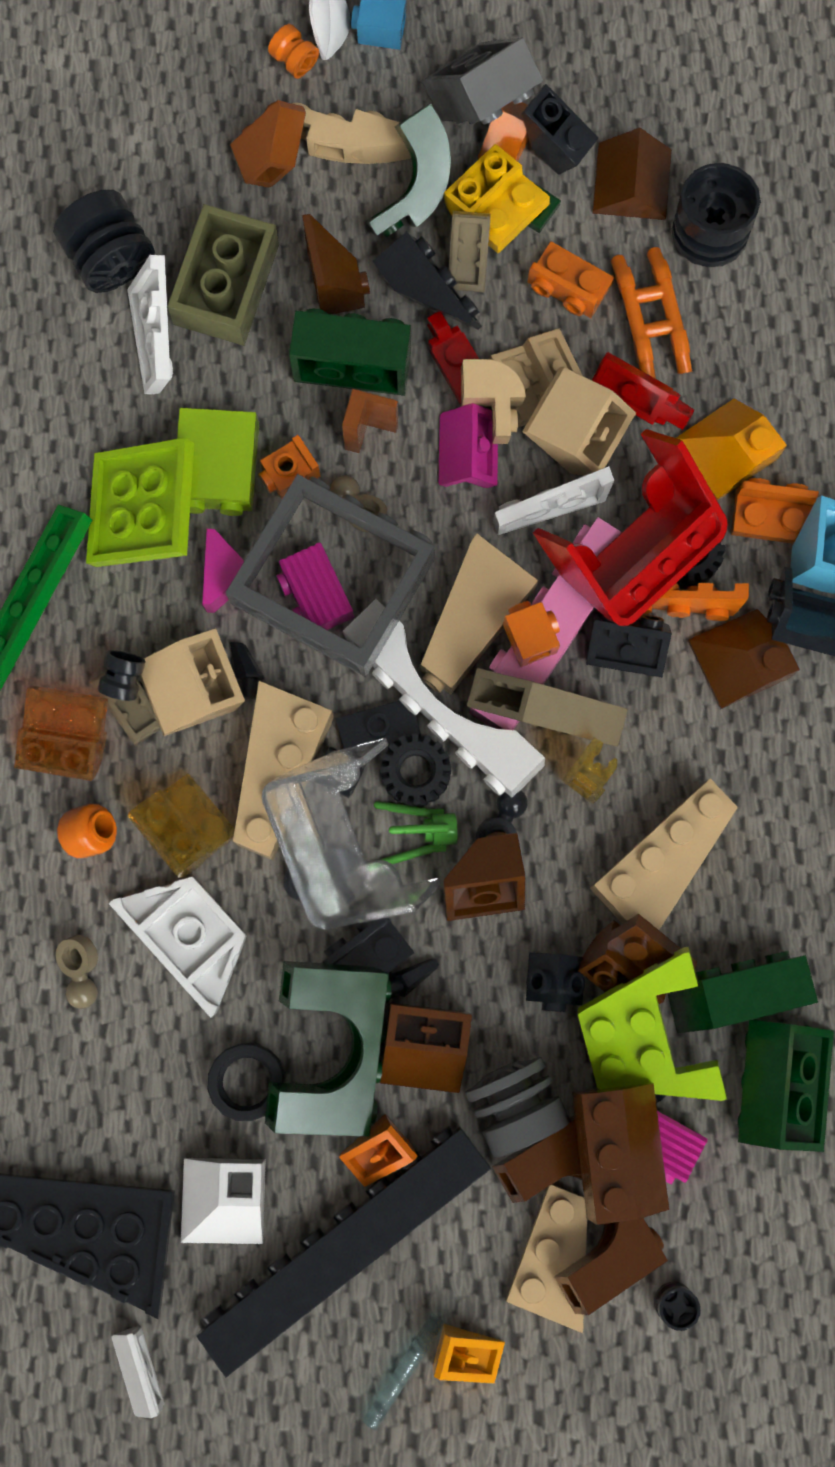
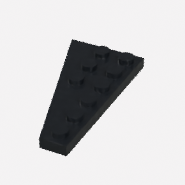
M0 1173V1246L17 1251L27 1256L29 1260L83 1285H90L111 1295L110 1297L117 1301L131 1304L145 1311V1314L159 1319L175 1190Z

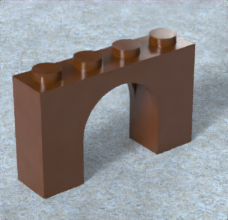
M575 1116L570 1117L571 1123L563 1129L512 1153L492 1166L512 1203L525 1202L566 1176L582 1180ZM644 1218L606 1223L595 1248L554 1276L574 1313L590 1315L668 1260L662 1251L664 1244L661 1237L652 1227H648Z

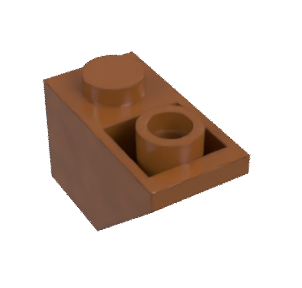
M280 100L267 106L265 112L252 124L246 126L242 130V134L230 144L246 184L268 188L273 187L295 167L306 115L304 106Z

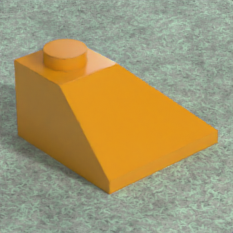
M732 399L676 437L683 440L716 500H719L741 485L743 481H747L776 461L787 446L765 415L736 399Z

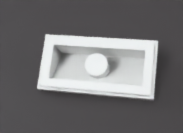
M136 1326L114 1334L112 1341L134 1415L144 1418L158 1416L164 1406V1401L142 1327Z

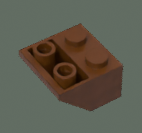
M390 1002L380 1084L460 1093L468 1053L472 1014L464 1011Z

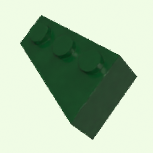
M789 951L766 955V963L757 966L755 959L732 963L731 972L721 974L720 967L696 972L698 987L667 993L677 1034L717 1029L818 1003L806 955L790 958Z

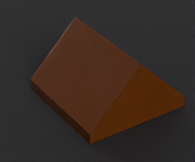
M637 128L599 142L592 214L666 220L672 149L642 128Z

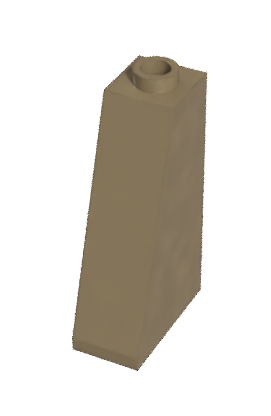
M480 668L476 670L467 707L616 747H618L628 711L626 708Z

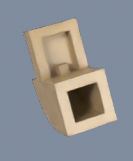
M491 359L463 360L461 366V407L471 403L482 407H492L493 444H508L511 432H517L518 428L517 409H511L510 406H522L526 398L524 385L520 377L511 367L500 361Z

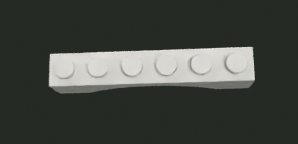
M375 599L343 630L345 639L362 648L385 607ZM400 621L397 623L372 666L375 668L372 672L373 676L386 689H389L391 686L395 687L403 695L399 700L412 714L416 716L421 712L430 721L427 727L438 739L444 742L448 738L459 749L455 753L462 762L471 769L475 765L478 766L487 775L483 780L496 794L501 796L506 792L510 797H513L545 766V757L516 730L495 729L474 723L454 713L437 700L423 684L412 665L408 653L404 625Z

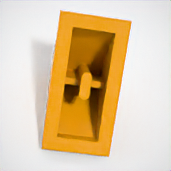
M444 1324L433 1362L434 1377L439 1380L495 1383L505 1342Z

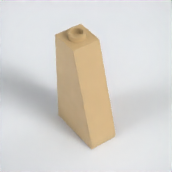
M476 534L470 543L421 662L420 671L425 674L422 680L438 693H441L443 689L450 695L504 629L503 622L505 616L509 615L508 610L519 603L526 602L536 589L538 583L535 577L479 534Z

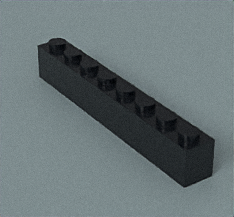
M450 1126L443 1129L430 1140L434 1147L423 1156H420L416 1151L417 1158L410 1164L400 1168L402 1172L388 1182L383 1177L365 1191L369 1196L368 1199L357 1207L353 1202L347 1204L333 1216L336 1224L324 1233L320 1227L315 1229L300 1242L304 1249L292 1258L287 1253L283 1254L267 1268L270 1275L257 1284L253 1278L234 1293L237 1301L226 1310L220 1304L200 1320L204 1327L200 1329L196 1337L225 1378L491 1170L489 1164L461 1127H458L455 1131Z

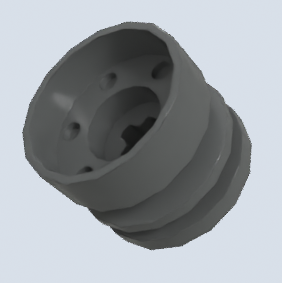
M542 1057L507 1064L483 1076L476 1085L465 1091L469 1102L487 1097L489 1101L473 1111L476 1118L494 1114L497 1121L483 1131L494 1158L502 1157L528 1147L558 1132L571 1123L559 1096L543 1100L539 1097L538 1093L553 1082L551 1077L545 1076L534 1081L530 1077L546 1067Z

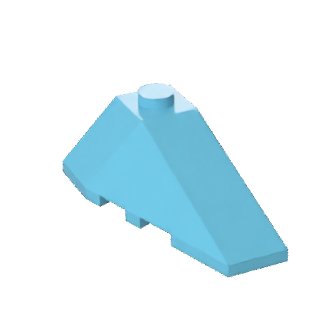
M821 495L816 499L792 546L790 568H792L793 583L835 594V500Z

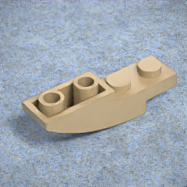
M292 103L304 106L306 111L301 139L307 140L308 155L331 161L359 164L389 163L411 158L405 143L394 127L400 122L387 119L376 111L364 112L358 109L355 110L352 121L349 122L338 114L329 113L326 115L313 111L302 103Z

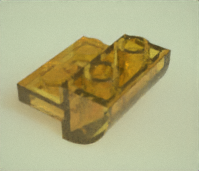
M189 774L183 776L164 791L158 790L130 810L127 816L178 878L185 877L195 871L208 857L230 842L234 837L235 828Z

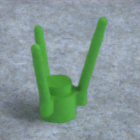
M380 801L374 803L376 809L428 817L423 819V824L391 826L389 832L391 834L423 833L424 842H432V844L370 862L368 864L370 870L386 867L433 852H446V845L457 844L458 832L455 813L444 814L443 808L426 809Z

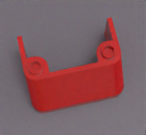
M645 429L641 436L658 463L647 473L642 483V495L649 508L604 550L595 556L593 551L585 545L573 544L540 528L533 532V535L561 577L605 618L620 626H628L641 617L721 542L728 526L726 515L683 440Z

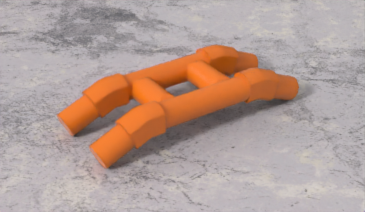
M653 247L647 252V258L651 265L656 285L635 289V280L623 255L614 256L611 259V265L623 298L639 370L656 379L652 346L649 338L670 334L677 374L692 372L688 336L686 330H684L672 284L671 271L661 249ZM661 300L666 319L644 324L640 304Z

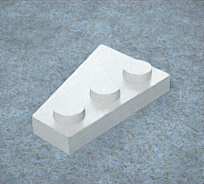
M149 255L127 291L144 394H159L171 380L173 366L169 358L165 255Z

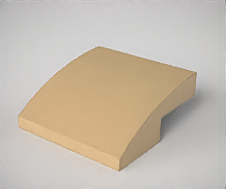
M560 328L530 337L522 346L493 354L489 358L511 367L518 374L524 385L526 398L523 405L510 406L511 409H517L518 427L527 424L559 367H565L583 376Z

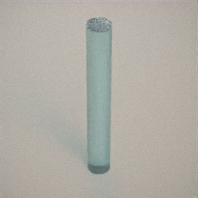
M430 1314L364 1417L363 1422L371 1429L377 1430L445 1322L435 1314Z

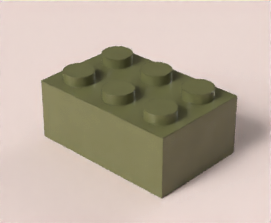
M203 204L167 306L173 325L245 346L279 247L276 225Z

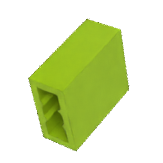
M180 408L177 439L187 438L194 442L190 513L201 514L205 512V509H220L221 514L241 516L243 511H253L259 421L256 412Z

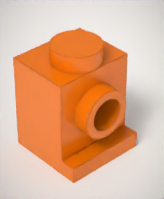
M299 435L293 437L292 441L260 460L263 471L258 475L269 493L276 490L281 499H283L297 474L308 480L310 477H321L319 465ZM288 462L293 464L289 471H282L279 468Z

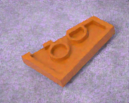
M698 583V586H690L687 588V591L679 590V585L675 584L644 614L652 613V609L667 610V615L671 617L684 618L689 617L690 613L706 614L705 618L708 620L726 621L729 619V616H734L748 600L749 583H735L734 591H718L713 583Z

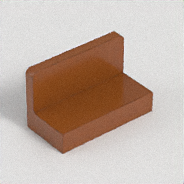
M352 389L342 423L345 450L360 453L367 426L394 433L397 432L398 401Z

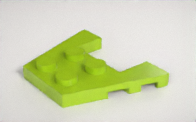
M689 946L674 952L673 957L659 965L655 963L644 970L643 974L626 984L621 983L578 1008V1018L598 1089L654 1083V1090L657 1095L717 1101L727 1100L718 1059L678 1068L675 1067L657 995L698 987Z

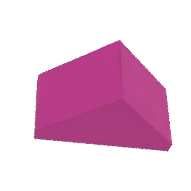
M207 529L202 604L207 613H215L229 600L226 591L244 563L240 555L215 529Z

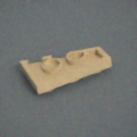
M554 1184L547 1187L506 1297V1302L581 1333H583L584 1315L574 1313L554 1276L586 1255L587 1216L583 1196Z

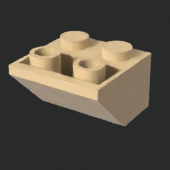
M559 367L522 432L569 473L586 476L606 467L636 412L612 390L565 367Z
M216 628L179 640L144 658L146 661L144 670L139 676L163 736L234 712L245 702Z

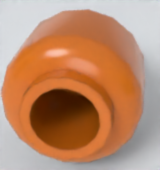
M86 804L73 808L62 815L58 822L57 835L62 849L68 855L75 858H88L103 854L111 849L116 840L117 827L112 814L105 807L99 804Z

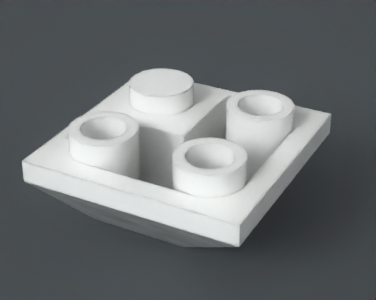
M184 1158L181 1243L263 1244L266 1159Z

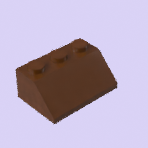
M654 1083L572 1092L587 1219L598 1225L638 1220L669 1210Z

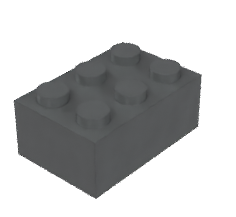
M521 37L481 42L421 81L442 121H455L456 124L468 121L469 124H474L482 121L483 124H487L499 118L503 114L501 108L513 101L514 104H518L534 94L532 88L543 82V79L524 38Z

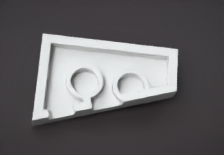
M608 466L556 488L544 490L526 500H512L499 506V510L494 513L493 518L497 535L605 502L614 483L610 467Z

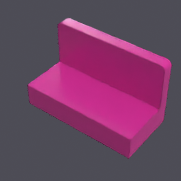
M471 403L441 413L439 425V485L448 487L468 482L483 488L497 486L498 444H493L492 410Z

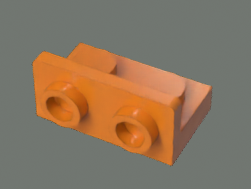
M550 241L538 262H533L527 282L531 284L532 289L540 296L546 298L552 296L563 302L564 307L570 313L576 316L584 314L592 318L612 286L615 277Z
M751 478L748 481H743L736 491L731 535L794 544L818 498L819 492L808 490V486L797 483L787 484L784 487L770 485L771 482L762 478Z

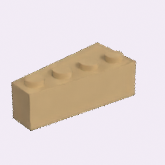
M261 681L258 684L233 842L239 847L274 860L334 716L330 709Z
M711 778L708 779L593 884L590 890L622 924L640 914L660 930L738 807Z

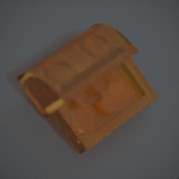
M32 685L28 687L23 727L18 730L14 768L92 781L100 768L107 738V732H104L108 698Z

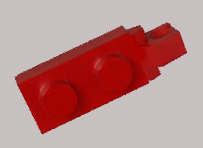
M437 312L427 317V326L434 337L428 340V345L434 361L461 406L462 362L465 359L479 358L458 325L450 329L443 314Z
M609 352L603 357L592 381L616 393L636 412V416L652 425L655 422L664 425L668 421L683 430L695 409L678 400L681 395L673 391V388Z

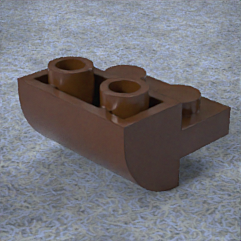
M637 914L622 925L618 924L615 920L608 924L587 948L578 971L602 991L607 992L621 983L626 984L644 973L645 969L655 963L659 965L673 957L674 952L681 948L644 917ZM692 958L694 969L696 971L697 961ZM666 993L657 995L659 1004L664 1002Z

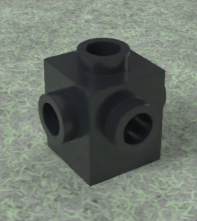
M529 952L526 1001L542 1002L541 1010L566 1012V1004L582 1006L585 980L584 975L578 969L583 957Z

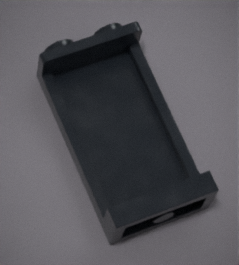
M784 567L780 578H773L767 595V600L772 601L767 615V622L772 623V640L835 656V599L793 588L792 568Z

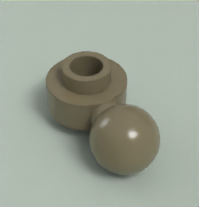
M342 475L332 481L330 485L331 492L340 497L347 494L356 498L364 505L363 509L374 515H377L378 512L387 515V507L382 500L368 494L359 495L360 487L353 477ZM349 522L353 527H355L359 531L368 532L362 529L361 527Z
M74 935L59 943L55 956L60 970L72 979L65 991L68 1003L75 1008L84 1009L90 1007L98 995L96 984L87 976V973L91 972L97 965L98 953L95 945L89 938L83 935Z

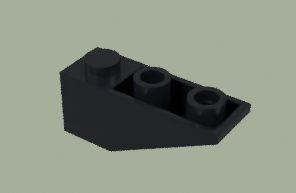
M406 231L372 261L393 290L403 297L436 312H441L443 315L477 330L482 327L475 317L480 311L466 294L462 298L453 288L458 283L444 265L438 268L432 260L436 253L423 236L416 239Z

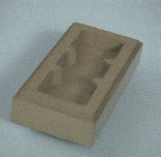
M453 211L449 271L458 282L453 287L455 290L485 292L491 213Z
M106 671L90 681L97 692L100 678L105 675ZM138 681L136 682L139 686L137 698L132 701L114 699L98 692L135 746L160 730L147 693Z

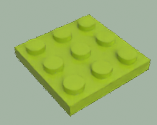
M180 438L94 453L89 516L93 521L88 530L86 564L102 567L187 556L194 442L187 438Z

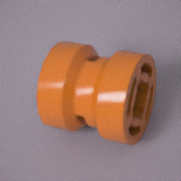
M293 24L281 27L274 34L268 46L269 54L278 62L284 61L286 70L297 79L303 77L313 68L319 57V49L311 41H304L301 32Z

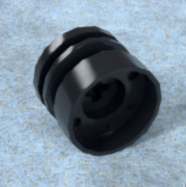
M714 163L694 170L685 180L671 228L673 243L683 257L694 264L704 267L724 266L738 258L745 250L761 203L759 188L753 178L737 166L726 163Z
M99 190L79 198L69 205L55 221L53 233L67 257L73 260L74 268L78 275H80L86 288L94 293L109 292L133 280L149 255L155 254L154 247L149 238L145 236L143 228L135 223L133 212L121 193L115 190Z

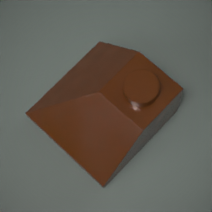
M311 214L302 215L306 248L319 309L327 312L328 315L365 308L364 295L370 294L366 271L359 272L357 259Z
M758 609L688 639L689 645L720 709L788 680L800 670L788 645L772 640V623H768L767 618Z
M494 832L486 837L477 838L445 877L443 882L447 921L525 910V871L518 833Z

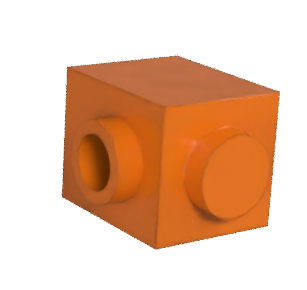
M530 601L519 603L508 610L509 615L505 616L503 627L520 667L558 652L560 643L556 633L560 632V628L552 610L546 612L542 602L531 605Z

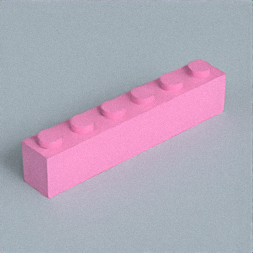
M598 517L592 527L586 524L582 527L573 544L585 545L597 556L622 532ZM555 568L552 575L557 577L550 589L543 586L531 605L542 602L546 612L553 611L560 628V632L556 633L560 643L558 652L520 667L511 646L508 652L502 649L498 652L489 669L496 673L544 685L595 607L566 582ZM470 708L469 714L495 729L514 730L519 721L473 708Z

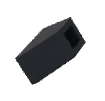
M547 84L542 86L521 113L532 149L557 174L564 173L578 166L599 138Z

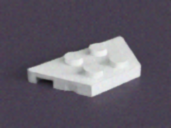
M194 877L175 881L162 887H154L124 898L113 899L109 905L210 1018L217 1014L247 937L222 907Z

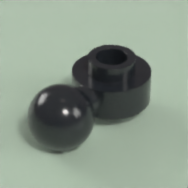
M520 790L513 797H510L506 792L501 796L498 795L496 805L499 814L497 817H490L484 820L479 825L476 832V840L477 838L486 837L497 830L507 834L517 833L512 821L514 818L522 816L527 809L528 800L525 793Z

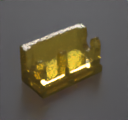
M595 737L562 780V782L592 804L604 793L605 789L602 787L617 768L616 758L612 759L608 763V767L600 770L602 767L600 763L593 764L594 757L599 755L603 743Z

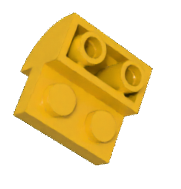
M494 144L443 195L451 216L453 211L491 213L488 246L498 254L550 205V196L523 175L522 165L497 144Z

